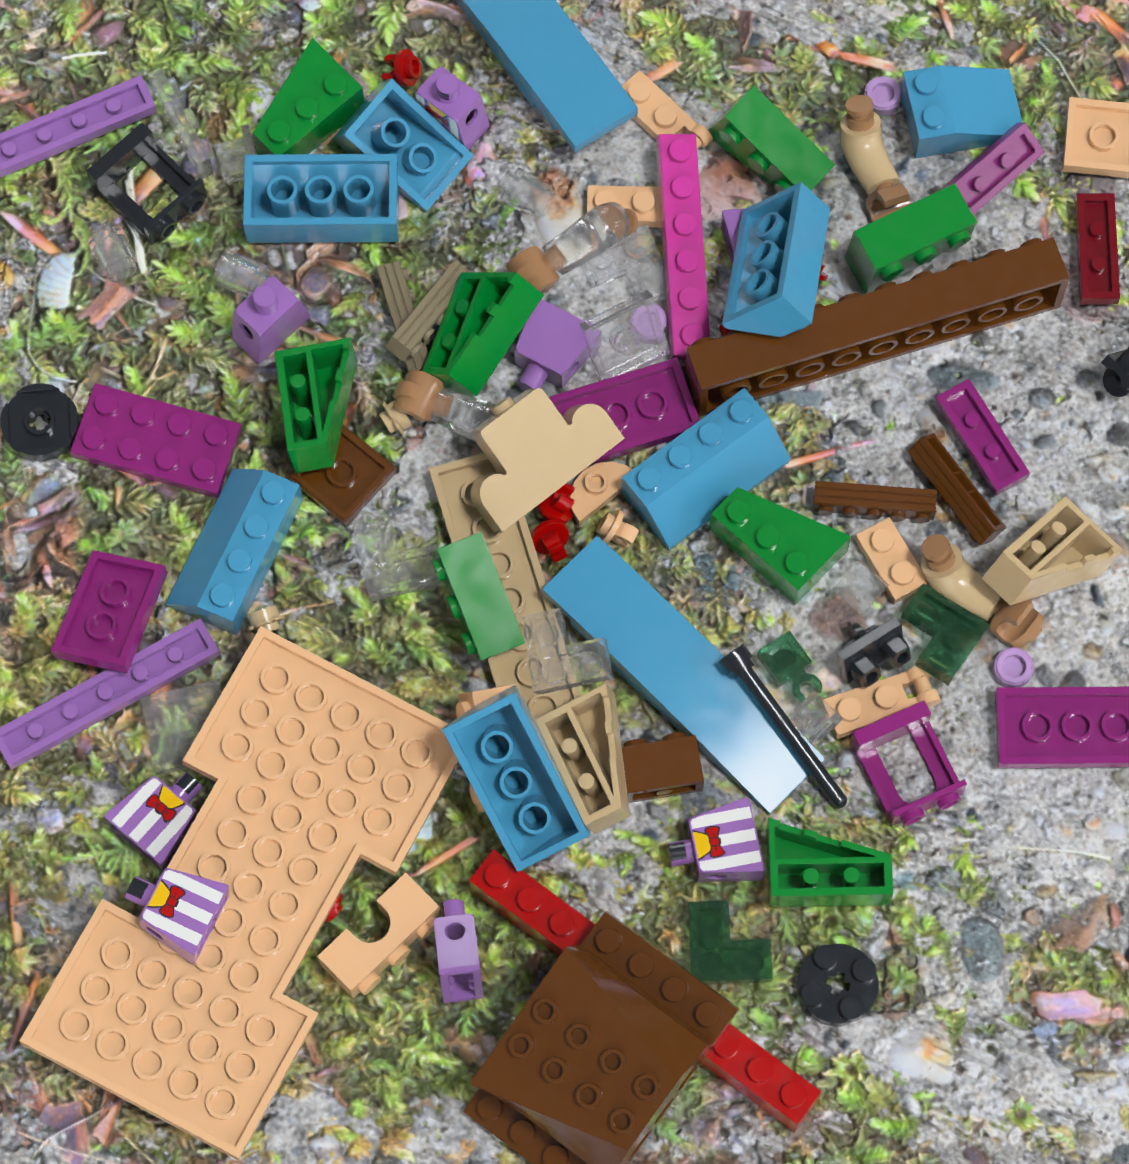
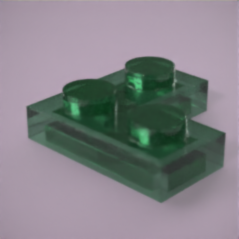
M924 583L906 606L901 616L905 621L933 637L918 657L915 665L948 686L990 626L984 620Z
M728 901L688 902L690 972L706 984L772 982L771 939L730 940Z

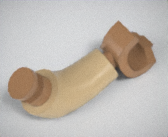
M855 95L850 97L845 104L847 113L840 122V144L852 172L868 194V198L865 201L870 221L874 222L910 205L911 201L909 192L901 183L885 149L882 138L881 119L879 115L873 112L872 99L865 95Z
M933 534L923 541L921 545L923 553L921 568L929 586L935 592L962 610L986 621L991 620L989 627L991 632L1001 642L1011 648H1021L1027 642L1035 641L1042 631L1040 626L1043 624L1045 617L1033 608L1032 601L1026 600L1010 606L982 579L983 575L964 559L960 549L956 545L949 543L944 535Z

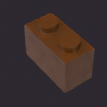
M677 732L663 736L662 741L647 743L646 739H633L623 744L624 747H622L628 802L633 803L703 791L704 777L696 735L686 737V733Z

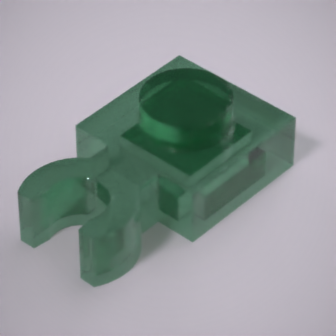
M790 631L757 651L758 659L778 687L789 681L792 685V697L797 704L803 705L806 698L800 691V688L804 685L811 686L817 694L822 692V683L819 678L805 671L812 666V660Z

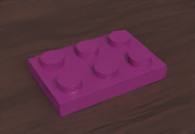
M92 550L51 651L54 657L128 673L168 574L165 565Z

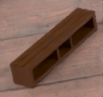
M935 434L922 436L907 451L911 456L913 464L923 471L927 482L937 489L941 500L954 511L955 518L958 522L964 524L969 531L970 538L979 545L990 543L1007 528Z
M815 481L813 512H818L820 515L839 513L845 517L866 515L870 519L891 517L895 521L915 519L916 522L927 523L930 520L934 521L937 490Z

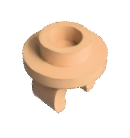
M619 509L613 515L607 512L600 521L596 532L601 535L600 538L606 544L612 540L617 545L627 548L628 544H633L639 530L628 523L622 522L624 512Z

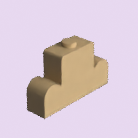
M541 388L527 389L513 400L508 396L491 408L494 415L472 431L473 439L494 466L497 474H485L478 477L471 488V500L492 531L503 532L625 438L606 411L598 405H575L569 408L562 417Z

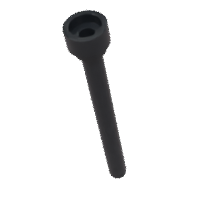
M741 644L718 661L727 675L731 673L735 679L738 677L741 679L832 805L839 809L845 807L847 804L846 795L752 669L754 663L750 658L753 655L745 644Z

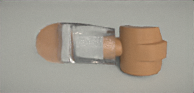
M615 202L597 205L561 234L542 246V250L537 246H532L515 255L507 263L506 270L507 272L518 273L537 290L546 293L560 279L556 270L564 275L604 253L616 243L624 240L626 236L632 235L638 226L636 213L632 209L623 208Z
M409 370L404 380L398 382L392 395L395 398L393 409L412 415L416 421L430 422L432 420L473 441L475 440L472 437V431L494 415L491 408L496 405L492 402L444 388L443 382L438 378L419 370Z

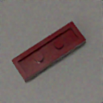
M1077 193L1075 197L1080 305L1118 304L1120 300L1115 193Z

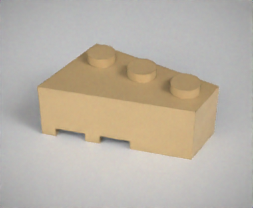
M1065 496L1004 550L982 579L1011 606L1101 576L1123 549Z
M605 683L535 719L585 826L595 835L630 817L616 697L613 690Z

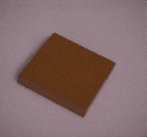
M343 425L334 467L296 474L293 469L287 475V478L299 484L301 491L344 527H347L397 473V469Z

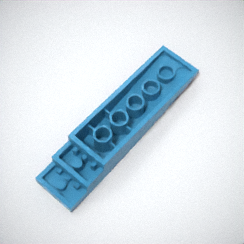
M455 0L533 108L537 107L554 131L556 129L559 130L575 153L638 115V107L556 0Z
M598 535L542 588V594L570 619V625L599 651L598 656L680 732L686 733V737L696 735L698 749L769 815L810 775L739 677L735 679L731 673L727 675L718 661L724 656ZM802 735L804 740L807 742V744L810 746V748L813 750L815 755L822 763L825 758Z

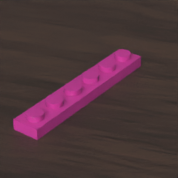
M659 134L656 137L670 359L676 357L678 359H686L687 347H690L698 339L710 337L696 134Z

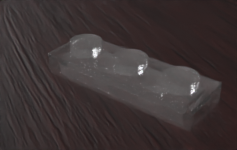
M161 67L147 73L151 90L198 177L204 179L214 174L211 160L215 158L213 149L206 137L201 140L199 139L195 129L199 128V125L191 108L183 109L178 99L183 96L174 77L167 79Z

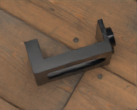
M144 123L139 124L86 170L91 187L151 245L159 239L169 237L176 229L177 223L187 214L192 215L203 206L207 198L204 181L201 178L196 181L192 179L155 143L152 131ZM142 160L179 195L154 218L149 216L116 184Z

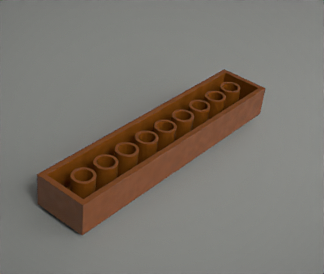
M1054 237L1046 240L1033 238L1022 243L1016 249L1009 251L997 249L976 261H957L943 271L936 273L932 271L920 272L914 275L911 280L903 283L887 282L875 288L873 292L863 295L850 293L841 297L838 302L826 306L815 304L812 324L783 337L731 330L727 336L717 339L712 337L698 339L690 347L686 348L684 377L698 416L701 417L715 410L743 388L748 391L754 400L1060 308L1070 277Z

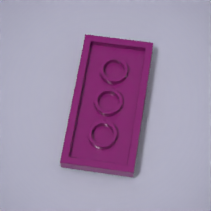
M677 357L549 396V399L562 417L569 408L575 405L595 404L606 411L625 438L591 465L671 441L700 421Z
M95 383L70 453L72 458L218 498L242 432V425L237 422Z
M1129 686L996 687L995 711L998 768L1129 767Z

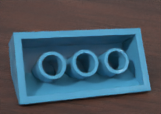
M397 154L245 155L243 227L247 243L399 242Z
M802 182L742 210L722 325L725 328L783 337L812 324L830 208Z
M743 388L622 477L621 493L670 551L708 523L711 513L737 487L750 492L788 464L791 458L769 416L748 391Z
M233 468L165 603L166 606L196 619L201 618L203 622L237 636L303 502L300 485L266 470Z
M516 685L477 704L442 728L517 872L590 836V830L585 826L540 730Z

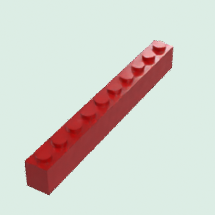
M494 849L469 879L471 893L557 957L562 954L566 947L581 945L596 925L524 871L517 872L513 863ZM731 1024L727 1026L701 1063L794 1133L819 1101L822 1091Z

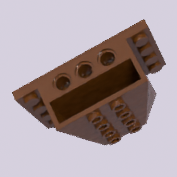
M605 911L581 945L569 946L564 949L470 1082V1084L479 1089L463 1112L531 1164H630L740 1008L610 912Z

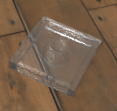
M648 290L580 323L598 381L640 369L670 354L654 297Z
M218 680L140 697L157 775L188 769V767L183 765V759L221 695Z

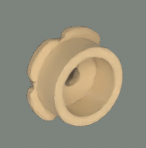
M395 400L389 404L383 402L382 405L385 411L379 415L391 434L398 430L401 435H404V430L413 425L407 414L393 409Z
M276 605L247 615L250 627L247 630H256L258 632L260 626L271 632L281 629L279 621L284 619V615L279 614Z

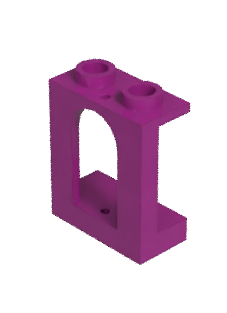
M925 700L852 732L850 739L854 753L891 827L901 822L904 826L912 825L926 816L925 811L936 806L940 810L954 806L961 801L960 796L963 795L967 786L965 779L959 781L929 722L931 712ZM908 733L911 734L936 786L934 793L910 804L903 801L899 796L876 750L877 747Z

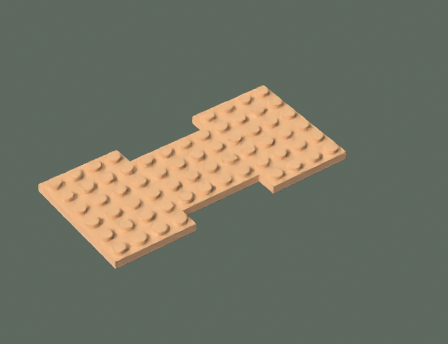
M260 626L183 759L184 766L216 783L167 868L229 885V898L196 963L193 964L144 931L140 927L139 918L141 913L139 917H136L102 899L21 1037L20 1044L239 1161L318 1018L319 1013L285 996L284 993L358 860L361 858L394 876L397 875L459 762L442 731V728L448 725V723Z

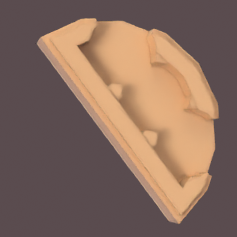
M610 461L596 463L582 471L574 481L573 487H575V491L570 496L575 500L571 509L579 526L621 493L622 477L630 472L631 468L627 465Z

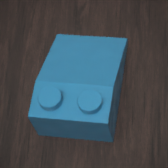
M940 65L903 72L900 86L902 90L901 101L915 159L991 146L1016 123L1022 122L1010 70Z
M392 78L379 83L332 138L348 154H397L398 192L425 212L430 209L474 156Z

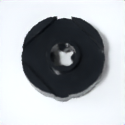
M44 383L27 385L16 392L17 396L12 398L9 404H5L0 418L1 430L6 442L17 456L33 461H45L71 451L80 426V420L74 402L65 393L61 392L59 388ZM39 414H44L45 419L50 420L49 425L45 426L43 430H37L33 426L30 427V422L36 421Z
M825 944L818 947L803 962L797 979V991L802 1004L806 1007L805 1010L816 1021L834 1027L849 1025L851 1022L863 1018L872 1009L879 991L876 965L861 950L850 945ZM837 975L845 977L844 982L849 985V990H841L839 995H834L831 993L832 986L826 984L828 978L835 979Z

